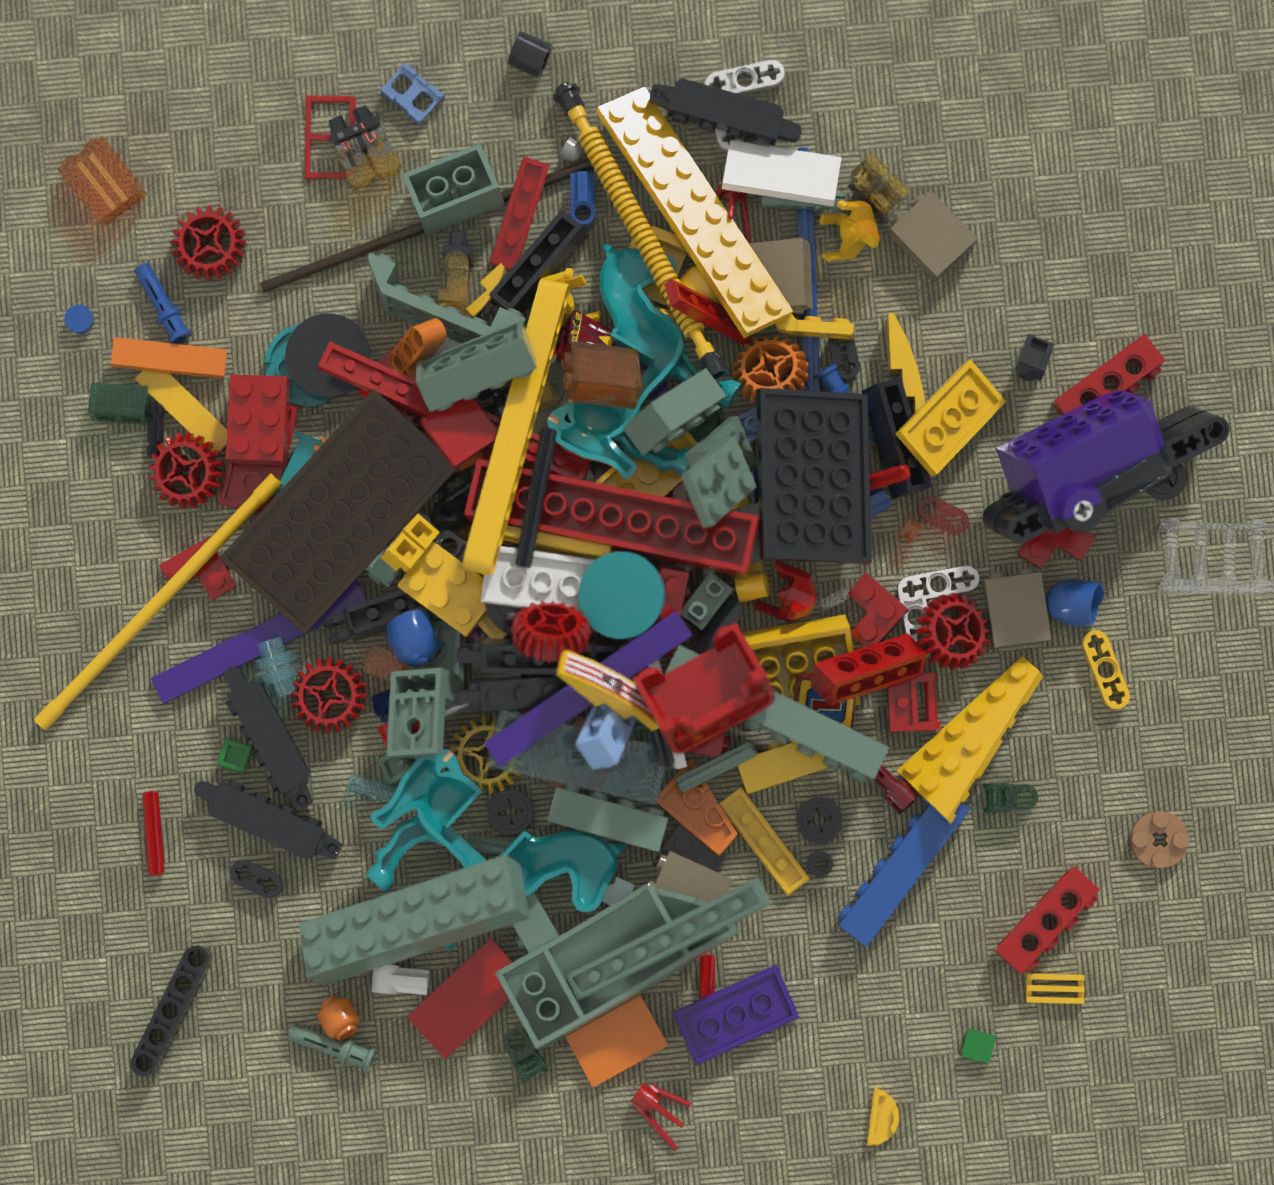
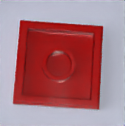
M463 398L455 401L451 407L442 411L436 410L420 422L453 469L493 444L498 434V431L474 398L464 400Z

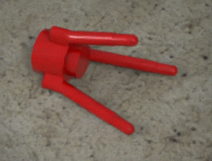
M717 185V197L719 200L723 197V201L729 203V219H733L735 203L741 200L745 239L748 243H751L747 193L724 190L722 185Z
M643 1083L631 1100L636 1105L634 1110L647 1120L672 1150L676 1151L678 1149L676 1144L646 1110L651 1113L655 1109L669 1121L683 1128V1122L658 1104L661 1098L657 1095L687 1107L691 1106V1102L664 1091L653 1083L650 1087Z

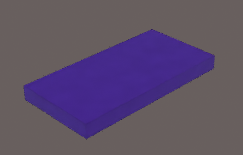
M777 965L768 967L672 1011L694 1065L701 1064L800 1018Z

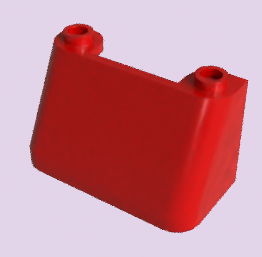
M736 623L724 626L716 632L713 639L714 648L663 675L660 669L647 668L633 678L636 687L674 754H681L691 750L761 712L775 700V694L767 674Z

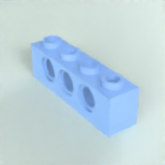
M632 676L631 678H629V680H631L632 682H634V681H633L634 676ZM606 703L597 707L593 705L576 742V746L592 770L603 767L609 768L618 763L637 720L635 716L624 719Z

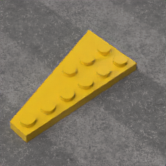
M1021 656L896 770L950 824L956 817L954 812L960 803H965L970 795L968 790L975 779L981 777L1000 747L1003 734L1007 728L1011 729L1016 719L1014 717L1022 705L1027 704L1042 680L1043 676L1040 671Z

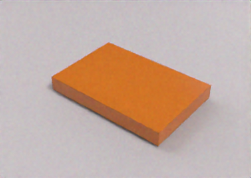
M641 994L565 1036L593 1088L669 1046Z

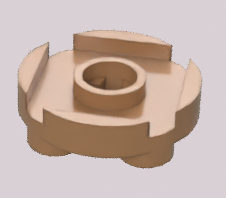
M1165 811L1143 815L1135 822L1131 831L1132 852L1141 863L1149 867L1165 868L1177 864L1186 854L1190 842L1184 823L1177 816ZM1154 833L1159 835L1164 833L1166 835V845L1164 847L1162 845L1156 847L1153 845L1155 841Z

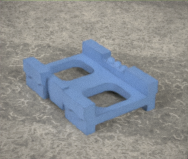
M405 62L387 84L380 89V93L392 104L396 103L397 106H400V109H403L405 113L407 112V116L419 126H421L423 120L435 106L445 98L432 84L429 86ZM400 75H405L412 81V85L401 95L391 85ZM422 92L433 99V103L425 112H420L412 105L413 101Z

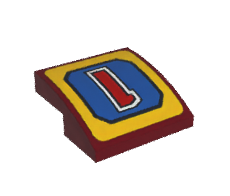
M813 673L796 674L795 702L853 730L856 698L829 706L810 686Z

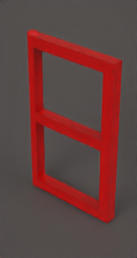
M306 95L305 180L355 179V166L349 168V172H311V141H330L331 134H311V103H350L351 127L356 124L352 111L356 109V96Z

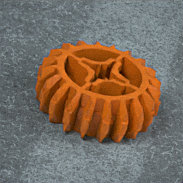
M765 334L764 341L759 342L754 338L753 346L744 344V352H737V361L733 362L734 371L732 377L734 381L742 384L739 391L744 400L750 398L753 406L757 404V390L759 388L804 390V382H808L809 378L807 373L809 370L808 362L805 361V353L800 351L797 343L791 345L788 337L781 342L777 334L773 340H769V337ZM758 361H760V363L758 364V366L752 368V367L754 366V364H756ZM766 366L768 367V369H769L770 371H773V373L775 374V377L773 376L772 372H768V370L766 369ZM789 371H792L789 377L781 383L783 377L787 376Z

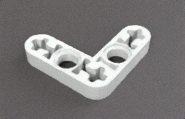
M768 60L718 71L707 77L705 85L713 86L714 80H718L720 84H725V86H722L723 90L741 95L775 88L783 82L784 67L776 60ZM768 68H773L774 72L779 71L775 80H771L770 76L761 77V84H757L756 70H760L759 76L767 74ZM742 73H747L752 77L753 82L748 87H742L737 83V77ZM715 129L719 148L723 152L728 153L729 143L722 141L726 139V132ZM742 137V139H736V140H734V141H740V142H742V141H743V137Z
M962 566L908 576L902 579L897 587L898 600L910 609L902 618L905 634L908 633L911 636L910 630L915 631L917 628L922 627L921 625H912L908 621V613L911 610L921 611L923 607H927L926 600L935 599L942 594L948 596L951 593L962 594L972 591L979 583L978 572L970 566ZM963 572H967L968 576H973L974 580L969 583V587H965V584L961 582L954 584L956 590H951V579L948 574L953 573V579L961 578ZM934 577L943 578L946 582L945 590L942 592L933 591L930 587L931 579ZM920 579H925V589L928 595L923 596V590L915 591L914 597H909L908 593H903L902 589L906 588L907 582H911V585L915 587L922 585ZM917 634L911 636L916 642L918 641Z

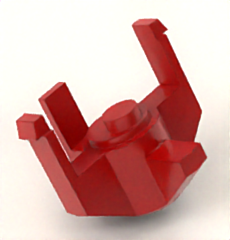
M775 561L773 568L780 571L778 577L790 581L786 589L782 587L777 599L781 600L782 605L780 608L757 600L755 609L788 623L808 616L818 597L811 574L782 561Z

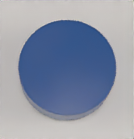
M74 305L66 311L64 321L68 329L73 333L84 334L93 327L94 316L86 306Z

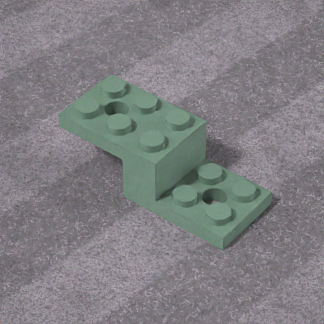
M738 416L726 419L685 454L690 468L681 477L702 527L714 525L756 488L751 472L758 467V463Z
M444 621L431 623L436 638L444 643L439 656L425 665H409V670L391 672L387 757L389 758L443 755L445 707L463 705L454 703L453 691H460L464 688L465 663L457 662V648H465L466 638ZM419 720L420 730L413 735L411 731L412 725Z

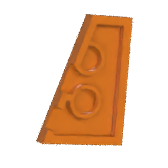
M690 758L686 763L687 767L681 768L654 799V803L716 856L720 857L735 840L738 833L722 807L716 801L706 782L686 792H682L679 789L676 778L696 768V765Z

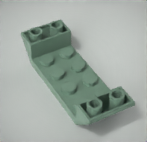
M369 253L368 255L371 278L383 309L388 314L414 325L438 318L446 329V338L460 344L521 319L526 328V318L523 317L522 313L512 308L505 310L500 307L490 327L487 322L478 317H472L471 319L463 316L461 311L452 306H446L445 308L437 305L435 300L426 295L419 297L411 294L409 289L399 285L396 263H394L392 258L381 253L378 255Z

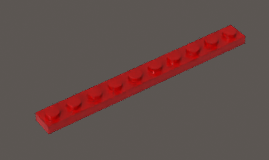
M331 341L329 342L317 370L369 393L375 389L389 402L424 418L436 411H429L415 379ZM482 410L498 431L502 418ZM532 432L524 462L534 467L540 435ZM495 442L489 447L494 449ZM555 443L549 474L583 480L591 460L566 452Z

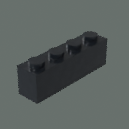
M561 210L491 291L489 296L494 305L505 310L512 308L523 314L535 299L540 279L557 274L588 238L583 225Z
M902 379L880 382L862 390V394L868 395V418L883 470L907 465L911 473L910 479L888 485L891 499L914 495L931 488L932 484L927 470L895 434L912 417Z

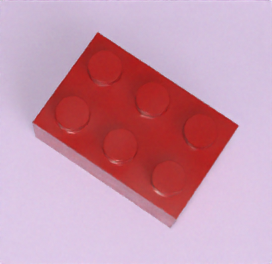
M230 374L226 460L230 464L287 466L291 381L287 376Z

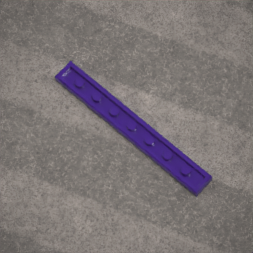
M357 579L352 582L307 633L324 626V620L343 614L342 610L346 607L367 601ZM279 614L152 677L151 680L162 703L166 704L225 675L224 672H226L228 667L236 666L239 668L305 634L283 614Z
M675 611L599 664L629 679L688 639L692 634ZM567 685L491 737L484 744L501 767L592 705V703L573 687Z

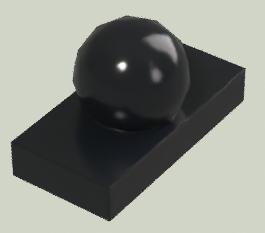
M1028 334L1015 367L1018 376L1025 381H1041L1054 344Z

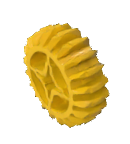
M482 717V726L478 727L477 722L473 719L470 721L473 729L469 731L463 725L461 730L466 735L462 738L455 734L453 738L459 741L460 745H450L449 749L458 751L455 757L458 760L460 770L463 772L462 774L474 783H477L482 792L484 785H488V793L493 794V785L495 784L498 785L500 791H504L505 787L502 781L506 779L510 785H513L515 782L509 776L513 772L516 776L520 777L522 773L515 769L516 764L525 766L526 762L517 759V755L506 763L509 766L501 775L487 779L491 766L497 763L496 760H490V763H486L485 767L484 758L479 754L473 753L485 751V748H487L485 744L478 748L468 747L467 744L474 736L483 732H488L487 741L508 727L509 723L504 721L499 728L497 727L498 718L494 717L492 724L488 725L487 718ZM526 750L520 753L519 755L526 754ZM464 755L475 757L479 760L480 771L478 777L468 770Z

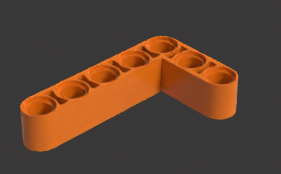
M433 318L411 327L389 355L391 369L416 380V362L433 356L446 340L447 334L443 323L438 318ZM479 452L459 465L454 472H459L475 465L477 459L483 460V452Z

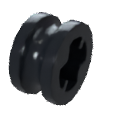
M815 851L810 854L806 862L809 872L818 877L827 875L833 866L831 856L824 851ZM815 856L819 859L826 858L828 863L824 864L827 866L825 871L821 869L815 871L812 864H815V862H812V859Z

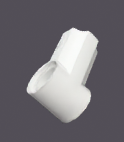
M394 964L373 969L371 992L397 994V992L421 995H427L430 970L400 968V965Z

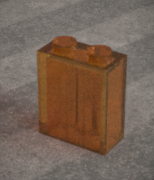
M103 136L99 139L93 138L84 145L83 151L76 156L71 155L61 163L62 166L57 169L102 228L147 195L143 187Z
M571 341L569 350L563 353L561 368L566 370L563 378V389H567L568 401L636 409L642 390L638 349Z

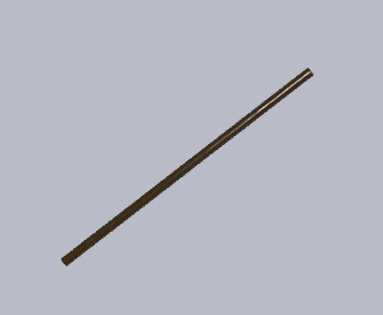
M586 159L549 173L546 176L543 188L570 178V173L589 171L594 169L591 161ZM513 187L501 191L504 202L509 201ZM421 222L260 282L262 291L266 293L425 233Z

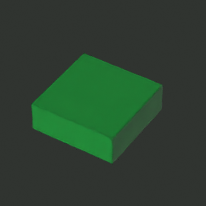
M225 738L216 765L245 774L254 747Z
M967 1028L960 1056L990 1063L996 1035Z

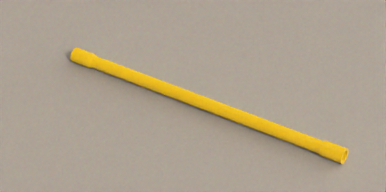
M270 473L239 509L54 700L50 701L34 718V721L42 729L47 730L63 714L68 705L283 484Z

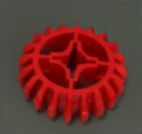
M207 205L206 213H203L200 207H196L197 215L193 216L189 211L185 213L189 219L187 222L178 219L177 223L182 229H173L172 231L176 237H179L170 241L172 246L178 247L172 251V255L180 257L176 263L179 267L185 266L184 272L187 275L194 271V278L199 280L204 273L205 280L211 281L212 274L215 273L216 278L221 280V271L225 270L228 275H231L232 270L229 266L232 264L239 268L240 263L236 257H245L246 254L239 248L247 247V242L241 239L246 235L244 229H238L241 226V222L238 219L232 221L234 215L231 212L224 215L222 207H218L215 213H213L211 205ZM206 223L217 224L206 231L197 228ZM225 229L229 230L231 236L228 252L220 245L224 237L222 233ZM190 235L197 241V246L194 250L195 254L192 258L189 257L187 251ZM201 238L213 241L217 249L213 246H205ZM210 256H217L220 258V260L215 263H200L201 261H205Z
M177 433L175 440L172 437L165 438L166 446L163 444L157 445L160 455H151V458L156 460V465L151 464L148 466V469L155 470V475H151L148 478L150 481H157V484L152 488L153 491L158 492L162 490L159 498L161 500L169 498L168 505L175 506L178 503L180 509H186L188 505L190 508L195 509L198 506V502L202 505L207 504L206 495L210 498L216 496L212 488L222 487V484L216 481L217 477L225 476L224 472H218V467H222L225 463L215 460L220 455V451H211L214 444L211 441L204 443V436L198 435L195 438L193 433H187L185 438L182 433ZM192 448L201 457L189 460L187 455L182 454L181 449ZM171 459L173 462V469L168 474V464ZM184 466H192L190 467V472H188L189 476H182L183 470H185ZM205 468V478L202 483L200 480V472L202 469ZM184 482L186 487L191 488L192 493L182 494L172 484Z
M956 593L948 594V596L942 594L937 597V600L932 599L928 601L929 607L921 609L920 612L924 617H918L916 622L922 627L917 628L914 633L921 635L922 639L918 640L917 644H924V650L931 654L930 663L933 664L939 661V668L942 669L947 666L950 670H957L958 667L965 669L968 668L969 663L975 664L978 662L977 656L980 657L986 653L983 647L988 646L990 641L984 638V636L989 635L991 630L985 629L984 624H987L990 619L981 618L980 615L983 614L984 609H975L977 601L971 600L967 603V595L957 597ZM952 610L959 613V615L951 619L948 616L943 617L941 612ZM950 627H953L955 630V632H953L955 633L954 637H952L953 635L951 634V631L953 630H950ZM955 644L958 647L962 646L965 650L961 654H955L948 651L947 648Z
M541 600L540 604L530 603L529 607H522L521 611L516 613L511 633L513 634L514 646L518 647V652L526 653L527 658L535 657L537 662L546 660L548 664L550 661L560 663L561 654L565 650L578 655L586 651V646H588V640L590 639V625L588 618L583 616L582 611H576L575 606L567 607L565 602L557 604L554 601L545 603Z
M327 657L326 666H323V662L318 658L316 659V669L309 663L305 665L309 671L307 675L298 671L297 675L303 681L302 683L292 682V686L299 688V692H290V697L299 698V701L292 703L291 707L293 709H302L296 714L297 719L307 716L303 724L305 727H309L313 721L315 722L314 732L318 733L321 726L324 725L325 734H330L331 726L334 725L336 732L341 733L340 723L344 722L347 728H351L352 724L348 718L352 716L358 721L360 716L354 712L355 709L365 710L366 706L358 703V700H365L368 698V695L359 693L358 690L366 688V684L364 682L356 684L355 681L360 679L362 675L359 672L352 676L350 675L354 669L353 665L349 664L344 670L342 669L344 660L339 659L336 666H333V658ZM324 673H332L331 678H328L325 685L320 687L310 685L317 676ZM341 675L350 685L351 699L339 693L338 687L340 682L338 681ZM330 688H333L334 691L332 693L342 700L329 699L325 704L323 702L325 698L321 694L316 693V691L329 692ZM306 693L316 696L319 700L317 717L310 711L307 705ZM334 705L348 707L340 716L325 719L327 713L329 714L330 709Z

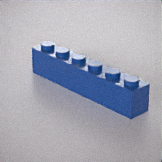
M925 800L923 803L927 807L921 815L916 812L906 826L910 830L904 838L899 835L889 847L892 851L886 861L881 858L873 868L872 872L875 876L868 884L864 881L854 895L858 899L852 907L846 904L837 918L841 921L837 926L867 947L969 812L970 808L964 803H960L954 812L956 817L950 824Z

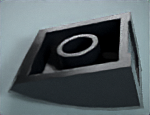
M733 595L721 605L705 626L696 644L694 653L701 655L714 648L713 639L716 632L724 626L738 623L741 606Z

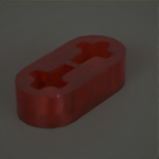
M927 496L918 505L917 511L920 519L950 535H961L968 528L969 517L963 510L937 497ZM931 502L935 503V510L942 513V516L934 513L930 517L925 515L926 509L923 508V505L929 506ZM945 515L953 519L956 515L960 516V522L963 524V527L958 526L955 530L952 529V523L944 519Z

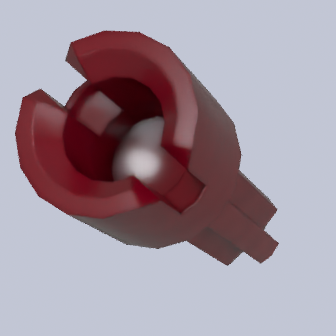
M881 764L874 780L885 791L883 799L900 815L920 795L905 779L897 780Z

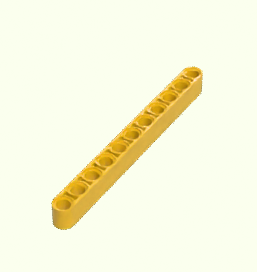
M544 278L540 279L526 328L536 357L537 369H534L533 373L527 377H515L512 379L466 547L463 570L492 576L495 571L567 306L570 284Z

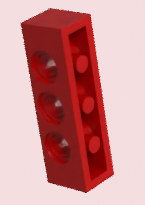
M1143 334L1055 399L1051 406L1061 416L1082 406L1080 398L1083 395H1088L1094 400L1104 394L1119 390L1132 394L1140 388L1137 384L1145 377L1149 381L1162 371L1160 366L1165 362V359L1146 334ZM1126 363H1135L1139 368V373L1136 375L1128 373L1125 367ZM1112 379L1116 383V390H1106L1103 386V380Z
M907 633L815 663L810 686L829 706L922 676L928 653Z
M1071 866L993 950L1018 974H1022L1024 971L1030 973L1040 962L1037 957L1043 950L1048 953L1059 942L1057 935L1063 929L1069 931L1079 920L1076 915L1083 908L1087 911L1098 900L1096 894L1100 889L1075 866ZM1067 892L1071 893L1075 898V904L1071 909H1065L1061 904V897ZM1048 913L1053 915L1056 921L1055 926L1051 930L1044 929L1041 924L1042 917ZM1028 934L1032 935L1036 940V946L1031 951H1026L1022 947V939Z

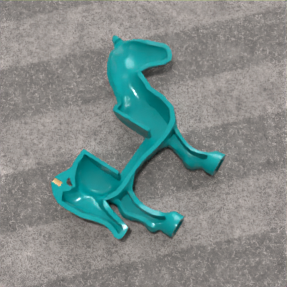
M604 243L603 252L607 261L602 265L600 272V293L615 325L611 338L623 352L648 368L624 406L580 381L570 396L569 402L554 410L549 418H547L548 427L556 430L555 441L566 452L587 460L613 466L625 480L630 479L637 469L636 464L631 459L648 462L654 465L660 472L673 470L677 474L682 475L690 468L685 454L690 450L689 448L675 450L665 447L656 454L652 450L642 456L623 430V427L640 413V408L648 396L664 382L674 376L685 382L699 372L685 353L680 328L669 316L655 308L642 291V289L651 284H656V282L653 280L650 270L646 267L637 248L616 250L610 244ZM665 254L676 273L677 268L673 257ZM734 380L716 381L726 394V397L719 404L729 408L738 395L742 384ZM566 414H568L571 423L565 421ZM613 441L621 444L625 453L621 451Z
M443 749V755L420 757L401 778L390 802L382 809L373 812L370 816L372 822L382 829L405 813L417 809L413 819L402 821L396 825L390 841L375 852V864L365 873L385 893L394 885L393 873L400 858L408 849L422 841L429 840L446 846L464 868L487 861L450 827L482 792L473 781L462 774L458 760L450 750ZM444 767L449 768L451 771L440 773L441 769ZM577 830L535 838L526 831H523L498 857L507 855L521 865L526 897L532 894L546 880L568 872L572 881V902L575 908L581 912L594 911L600 905L604 893L616 872L617 856L626 849L627 844H607L604 839L595 834ZM457 942L444 946V948L451 952L457 945Z

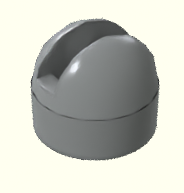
M569 137L559 157L568 162L577 161L582 155V147L578 141Z

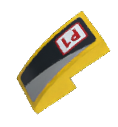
M501 263L480 281L486 291L466 308L472 317H478L483 320L495 307L489 294L508 273Z

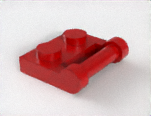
M923 673L922 676L887 687L889 733L941 730V722L937 719L935 682H938V673ZM916 683H924L926 722H918Z

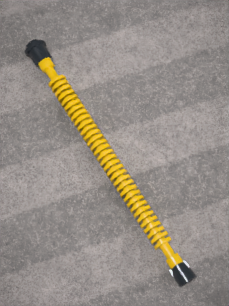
M569 82L559 85L555 89L553 100L559 103L565 116H569L572 123L576 124L581 133L578 136V140L591 161L601 183L604 185V189L607 191L615 209H617V213L620 215L624 226L627 228L628 233H630V237L640 252L646 267L650 270V274L660 289V293L663 295L667 306L670 307L674 319H676L677 324L680 326L679 328L683 332L684 337H691L696 345L695 351L700 359L698 363L701 369L707 368L715 380L723 377L728 372V368L718 350L715 351L711 343L706 342L701 332L705 328L704 324L670 306L664 284L671 279L679 283L681 282L675 270L671 267V263L661 248L655 233L651 230L652 228L648 224L642 209L638 206L635 196L632 194L622 172L615 163L616 161L602 139L598 128L590 127L586 120L587 114L583 108L585 104L578 93V85L570 84Z

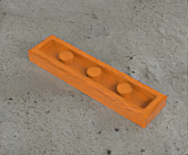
M114 337L111 367L224 379L227 349Z

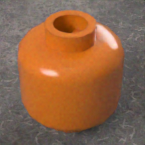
M332 996L322 1002V1008L318 1012L317 1017L329 1038H337L338 1041H342L357 1032L360 1017L350 999Z

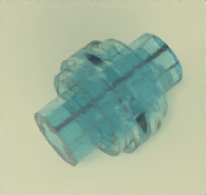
M281 636L257 643L261 657L254 661L256 666L253 668L257 681L260 680L262 685L269 684L273 698L298 691L293 682L295 681L294 676L300 672L299 668H301L298 655L294 654L293 649L285 650Z

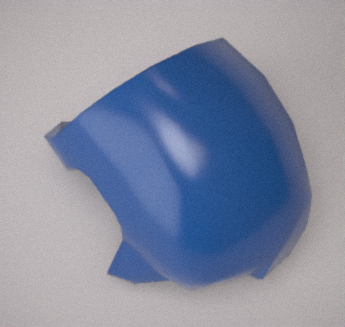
M1077 579L1063 580L1052 585L1046 598L1048 615L1065 625L1093 627L1099 605L1105 593L1103 583L1100 581Z
M408 611L393 618L387 624L388 643L392 653L399 662L410 666L425 665L434 659L436 653L442 649L444 643L436 638L431 624L432 617L430 611Z

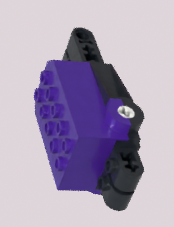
M1124 390L1104 394L996 448L1010 492L1001 495L1000 500L986 507L982 517L983 523L988 529L1014 543L1026 542L1048 530L1052 533H1057L1067 527L1078 532L1091 530L1098 524L1102 516L1110 513L1171 475L1173 467L1224 442L1229 435V424L1223 417L1194 406L1184 407L1157 421L1151 401Z

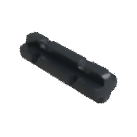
M157 403L148 405L150 419L147 421V442L149 446H147L146 455L150 459H152V454L160 455L157 445L163 443L164 421L162 417H164V407L162 404Z

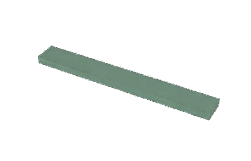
M753 879L565 976L576 1000H583L772 904L760 879Z

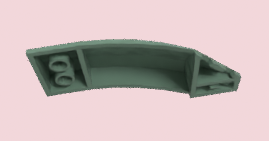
M645 884L580 925L498 970L495 974L535 1048L541 1051L695 961L737 934V928L732 924L583 1000L577 1001L567 981L566 974L708 903L690 896Z

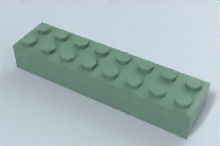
M679 645L666 673L696 658L699 654ZM774 692L775 700L769 707L746 719L744 726L759 733L761 729L772 733L771 739L783 745H786L789 741L798 746L797 752L812 758L814 754L824 758L822 764L837 771L842 767L850 771L848 774L850 778L861 783L866 782V780L872 781L875 779L889 750V747L777 692Z
M503 855L299 923L306 977L324 986L530 919L521 865L509 856Z

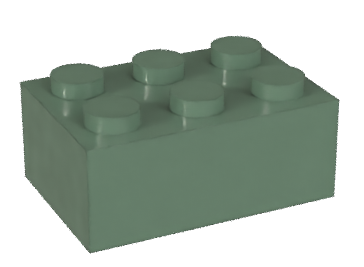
M480 143L402 174L426 236L505 205L499 185Z
M707 368L651 402L624 426L623 430L642 456L652 450L656 454L670 444L667 440L675 442L688 432L686 428L694 430L705 422L704 415L709 417L721 407L718 403L726 397V394Z

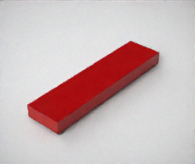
M523 156L489 264L498 266L501 263L505 269L510 270L520 259L550 164Z
M673 279L664 284L670 306L742 345L751 341V336L746 338L742 336L725 308Z

